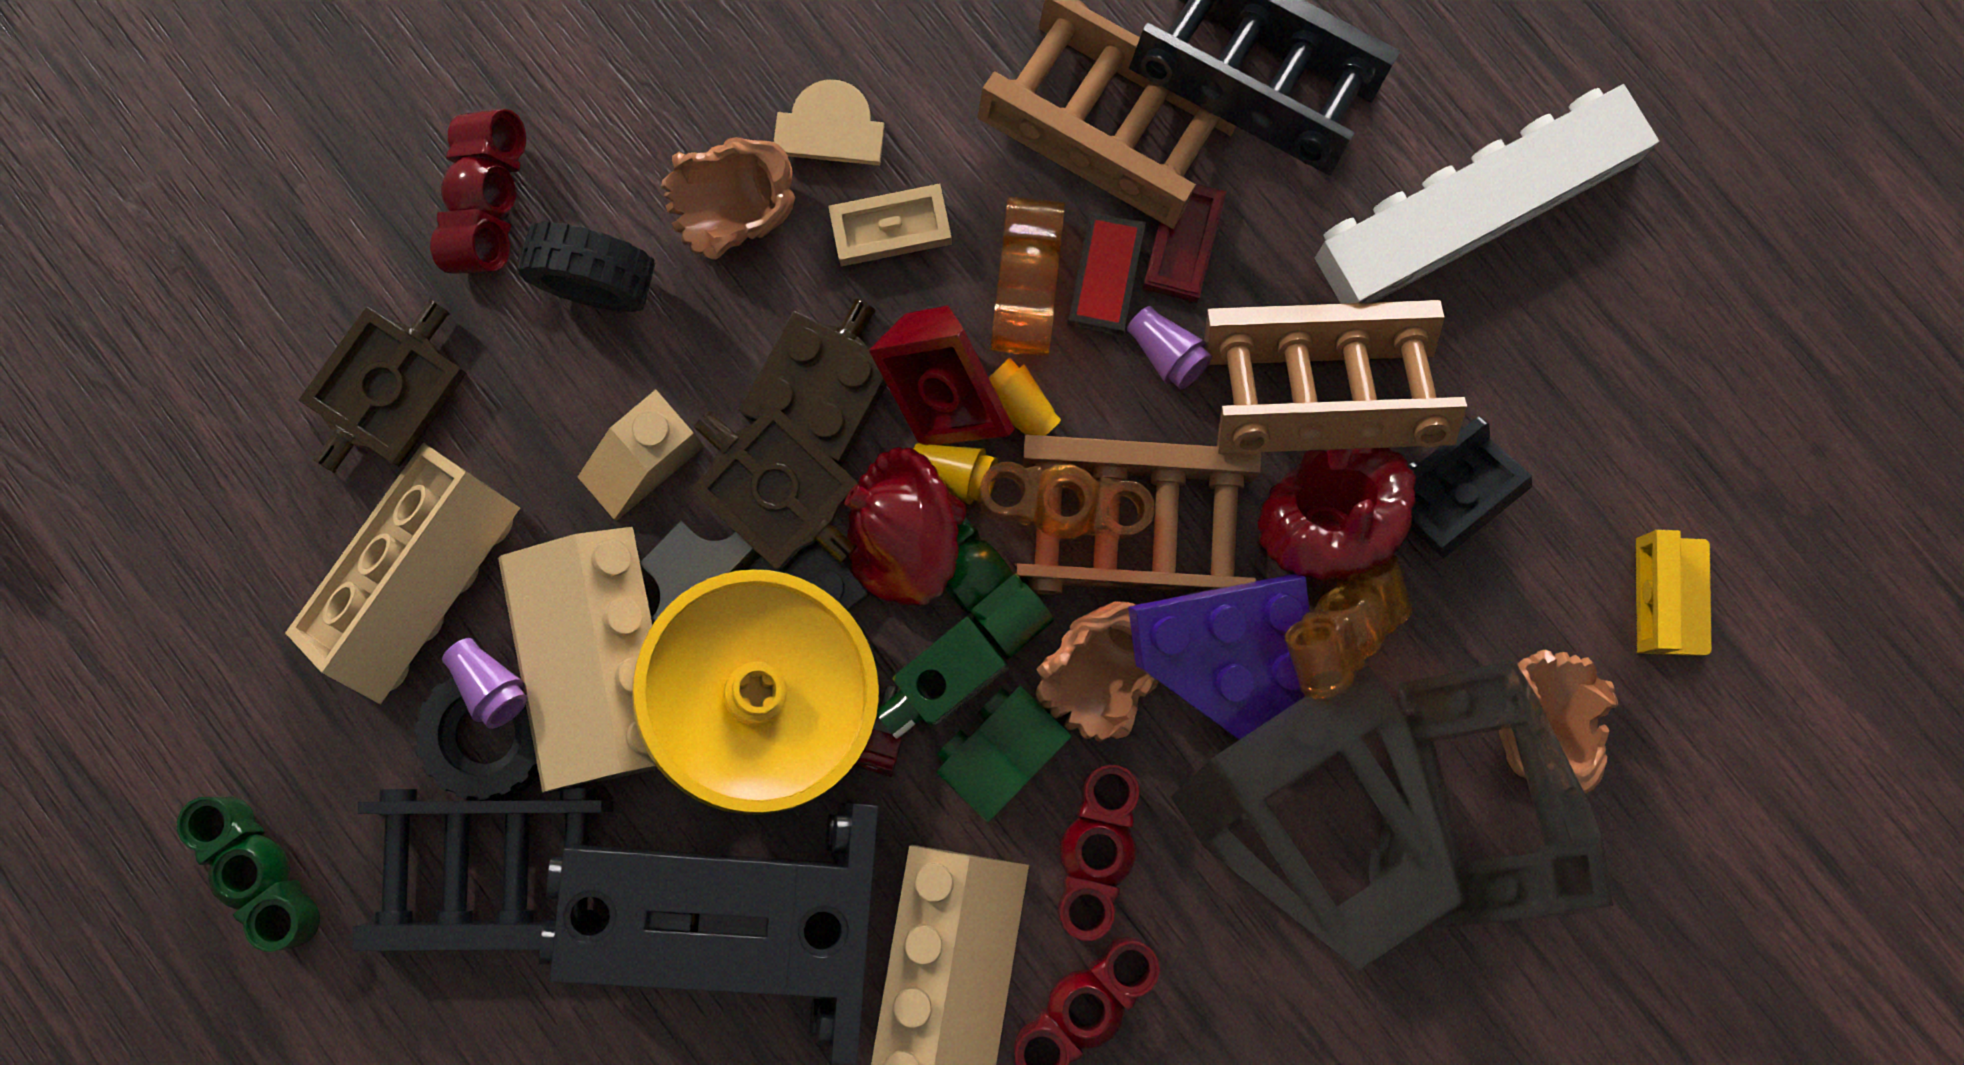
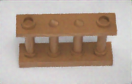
M1044 0L1038 29L1047 33V35L1016 80H1010L995 71L992 73L982 89L977 118L1174 229L1185 212L1196 184L1184 178L1188 168L1214 127L1232 136L1237 126L1130 70L1129 66L1140 37L1089 10L1080 0ZM1068 45L1096 62L1067 106L1059 108L1036 95L1035 92ZM1117 72L1142 86L1145 90L1115 136H1109L1084 120ZM1164 100H1167L1194 115V118L1165 164H1159L1134 150V147Z
M1441 301L1208 309L1204 341H1206L1205 349L1212 355L1209 365L1228 364L1234 406H1222L1217 439L1218 454H1257L1260 452L1416 446L1433 448L1443 445H1456L1467 408L1465 397L1437 398L1427 358L1434 357L1445 318ZM1403 358L1412 399L1377 400L1369 359ZM1345 360L1353 401L1318 402L1310 361ZM1286 362L1293 403L1258 405L1252 363Z
M1025 435L1022 469H1034V476L1040 478L1035 564L1017 563L1016 574L1022 582L1028 583L1027 586L1035 594H1062L1063 585L1200 593L1256 581V578L1234 577L1238 490L1244 489V482L1252 483L1259 475L1261 470V452L1257 454H1218L1217 446ZM1069 472L1093 473L1092 480L1098 482L1093 568L1058 566L1063 479L1069 478ZM1128 475L1150 476L1151 484L1156 485L1152 572L1117 570L1121 483L1127 482ZM1186 479L1209 480V488L1215 489L1211 575L1176 573L1180 486L1186 485Z

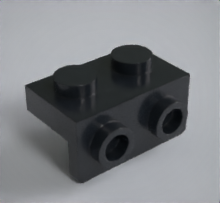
M1478 416L1467 426H1461L1456 445L1439 446L1438 449L1423 461L1413 462L1408 465L1416 477L1414 487L1415 504L1412 507L1410 528L1444 559L1531 489L1532 475L1490 440L1489 423L1481 416Z

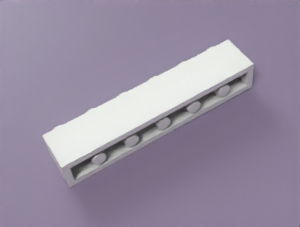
M1622 84L1605 94L1602 93L1600 88L1593 89L1571 103L1569 106L1571 112L1554 120L1551 114H1546L1523 128L1520 132L1522 138L1506 146L1502 139L1494 141L1471 157L1473 163L1456 172L1452 165L1447 166L1428 177L1422 183L1425 189L1408 198L1403 191L1398 192L1376 205L1373 209L1375 215L1358 224L1354 218H1349L1329 229L1323 235L1326 241H1324L1314 259L1340 303H1374L1640 162L1660 141L1626 86Z

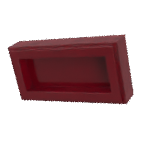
M1196 184L1185 212L1175 228L1172 229L1159 222L1142 289L1195 303L1198 302L1227 191Z

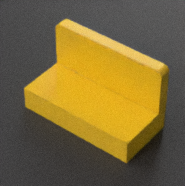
M1654 530L1636 538L1637 653L1705 656L1711 653L1710 544L1706 539L1681 538V531Z

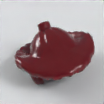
M896 447L892 448L889 452L879 454L875 462L869 465L867 472L860 477L859 485L855 484L846 497L845 506L851 508L848 515L850 527L847 532V539L857 546L851 556L849 554L848 556L852 563L851 571L853 576L867 591L881 600L897 601L901 605L923 606L929 604L933 598L940 596L945 590L947 581L954 576L959 553L956 541L958 536L957 524L961 525L964 522L967 506L948 491L945 482L939 476L938 470L932 465L928 457L919 454L912 448Z
M1390 447L1305 451L1301 463L1291 472L1286 473L1283 479L1271 488L1270 496L1262 505V516L1258 519V529L1262 533L1260 545L1267 550L1268 557L1276 561L1278 566L1284 571L1295 572L1297 576H1312L1317 580L1325 581L1332 577L1339 579L1348 578L1353 574H1364L1375 566H1382L1400 548L1411 527L1412 507L1415 504V474L1408 467L1405 456L1393 451Z

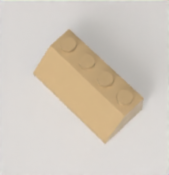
M423 442L285 634L321 673L381 705L388 693L399 687L409 671L410 662L423 644L431 640L439 632L444 622V615L457 596L473 584L478 575L479 566L489 551L508 535L513 524V518L520 507Z
M633 527L573 534L501 555L498 560L520 676L524 682L523 692L528 697L526 708L542 793L658 770L642 743L633 713L632 685L635 665L642 644L652 627Z
M918 845L909 846L871 1065H996L1029 865Z

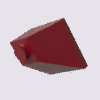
M948 305L905 313L869 349L873 360L918 443L941 445L1005 437L1015 430L965 330Z

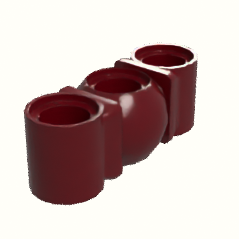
M509 109L465 113L457 115L450 122L448 128L450 149L446 154V159L454 162V164L448 168L441 183V196L448 211L437 213L438 226L433 231L430 240V251L433 261L445 273L461 274L497 271L508 260L510 254L508 234L511 231V224L502 220L509 216L516 200V187L510 172L520 171L519 157L524 153L526 147L524 124L520 117Z
M1119 765L1102 766L1093 770L1086 777L1082 786L1083 802L1077 811V816L1080 817L1066 829L1060 843V859L1067 875H1064L1063 879L1064 892L1058 903V916L1064 929L1072 937L1081 941H1094L1103 937L1111 929L1115 919L1114 902L1120 892V888L1117 885L1131 873L1136 861V844L1128 827L1133 828L1132 812L1139 799V785L1135 776L1128 769ZM1104 775L1118 777L1126 788L1124 802L1113 810L1101 807L1094 796L1096 782ZM1095 834L1107 836L1114 846L1112 861L1100 869L1088 867L1082 858L1084 841ZM1083 894H1091L1097 897L1102 905L1100 920L1089 928H1080L1074 925L1069 917L1071 903Z
M1117 938L1106 947L1100 958L1088 964L1090 970L1074 971L1061 978L1050 992L1047 1010L1043 1008L1036 1020L1022 1027L1017 1034L1014 1043L1016 1065H1031L1024 1057V1051L1029 1041L1036 1037L1044 1036L1051 1038L1058 1045V1056L1050 1065H1069L1084 1055L1082 1049L1100 1047L1113 1039L1122 1026L1125 1008L1129 1011L1134 1006L1136 999L1151 991L1158 981L1160 972L1159 962L1152 949L1136 938ZM1124 951H1139L1144 956L1146 963L1143 975L1135 982L1125 983L1119 981L1114 976L1113 970L1116 958ZM1084 993L1094 994L1102 1001L1101 1015L1095 1022L1088 1025L1077 1024L1069 1016L1071 1002L1075 997Z

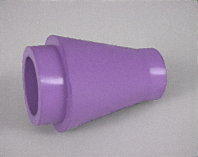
M1151 306L1142 309L1127 327V332L1136 339L1164 383H1174L1180 390L1185 389L1196 381L1212 360V355L1205 349L1206 341L1160 315Z
M465 638L456 642L444 653L442 662L450 670L474 721L483 722L489 729L497 728L512 720L525 707L528 697L522 691L524 682L480 649L472 638Z

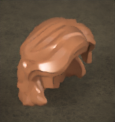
M738 137L730 138L723 145L712 147L705 153L683 154L678 152L672 156L674 170L662 180L661 188L666 189L663 196L671 201L665 205L667 212L682 215L672 223L673 230L682 233L681 242L684 245L690 244L689 250L692 253L704 254L705 257L712 260L721 257L730 247L739 246L747 237L754 239L767 235L789 216L795 200L794 193L790 189L792 184V167L783 148L771 141L747 140Z
M1115 601L1076 619L1070 625V630L1062 637L1061 647L1053 655L1047 656L1044 662L1036 669L1042 681L1036 689L1035 696L1042 703V707L1052 708L1050 715L1054 719L1068 713L1064 727L1068 731L1078 728L1081 735L1086 739H1091L1094 736L1096 741H1103L1110 737L1119 739L1128 736L1138 711L1139 697H1145L1157 687L1158 681L1135 664L1128 611L1129 606L1135 605L1133 603Z
M1538 651L1536 654L1522 659L1517 664L1516 682L1511 683L1512 692L1508 698V710L1505 712L1504 718L1500 723L1499 736L1506 752L1507 762L1519 776L1532 783L1540 782L1542 785L1557 792H1565L1576 796L1583 795L1592 791L1601 781L1607 764L1605 743L1609 735V728L1605 724L1598 727V718L1608 715L1611 708L1618 706V700L1614 694L1616 691L1611 681L1601 680L1597 677L1596 667L1588 657L1582 659L1577 655L1569 657L1567 652L1556 653L1553 656L1551 651Z

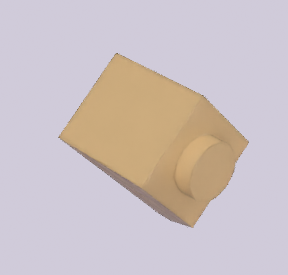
M655 389L609 428L577 477L611 517L617 521L703 449L704 445Z

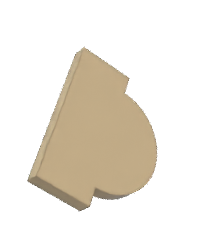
M823 80L810 85L801 92L794 103L792 113L777 112L774 142L782 147L789 157L880 166L885 124L884 122L871 121L869 105L857 88L840 80Z

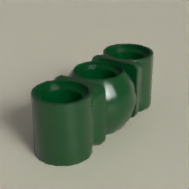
M965 516L964 522L961 525L957 524L958 536L956 541L959 553L956 560V570L953 578L947 581L945 589L966 613L972 614L975 624L997 650L1009 660L1054 622V618L1039 597L1021 581L1016 573L1013 574L1000 554L987 541L980 540L978 530L972 526Z
M198 797L189 801L181 809L177 818L179 838L188 848L195 850L196 861L199 865H210L208 881L212 893L226 906L238 910L233 916L238 922L243 924V931L247 941L254 948L264 952L295 948L309 942L315 936L320 925V913L317 905L308 896L302 894L301 884L298 880L288 881L290 866L285 851L271 839L261 836L265 831L260 825L255 823V816L251 807L244 800L236 797ZM216 809L222 813L224 818L223 831L217 838L209 830V819ZM249 857L255 862L257 867V879L250 888L243 882L241 877V868ZM280 907H283L291 918V927L285 937H282L274 927V916Z

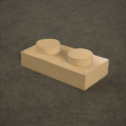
M940 184L828 206L841 267L952 245V237Z

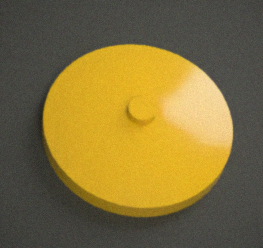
M740 570L720 574L694 585L679 595L665 608L650 628L635 665L632 685L633 713L640 738L650 758L663 775L682 792L705 805L726 812L747 815L772 814L793 809L817 798L841 780L857 762L867 745L877 715L879 695L877 669L872 651L861 628L851 614L830 594L816 585L799 577L770 570Z

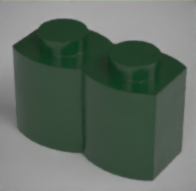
M1021 686L1011 695L1002 687L978 712L986 721L970 737L960 730L936 755L944 763L936 771V774L986 823L1072 737Z

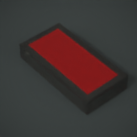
M1095 212L1089 213L1067 325L1120 336L1124 335L1146 222Z

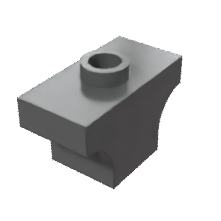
M680 521L640 562V565L656 580L660 589L659 607L652 619L656 621L658 616L672 601L694 585L720 574L747 570L760 555L737 532L723 540L709 541L697 536Z

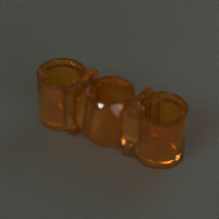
M1008 196L991 351L1049 357L1065 202Z
M1000 462L991 466L984 474L977 490L978 504L982 512L989 518L999 522L1016 520L1028 526L1033 522L1044 534L1057 539H1074L1087 533V535L1091 536L1104 534L1106 537L1115 540H1126L1143 531L1151 523L1155 512L1154 500L1150 492L1142 484L1134 481L1114 482L1106 477H1100L1096 481L1085 469L1072 464H1055L1041 471V467L1037 466L1024 468L1022 465L1014 462ZM1004 477L1014 480L1021 490L1020 502L1013 507L997 505L989 494V485L993 480ZM1057 487L1072 489L1079 498L1080 508L1078 513L1070 517L1058 515L1049 503V495L1052 489ZM1125 496L1135 503L1138 509V517L1134 525L1123 526L1117 524L1112 519L1109 513V504L1113 497Z
M1393 554L1392 558L1382 566H1375L1364 574H1353L1348 578L1338 579L1336 581V588L1320 597L1313 613H1306L1302 621L1295 623L1287 630L1285 642L1300 689L1306 696L1325 698L1346 690L1354 681L1353 672L1360 671L1365 665L1364 659L1372 656L1381 648L1387 633H1393L1398 625L1410 618L1412 607L1396 555Z

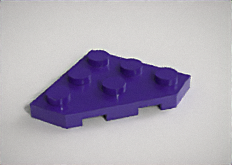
M1291 574L1128 607L1136 666L1177 694L1182 700L1215 724L1236 737L1256 754L1272 763L1326 751L1306 577Z

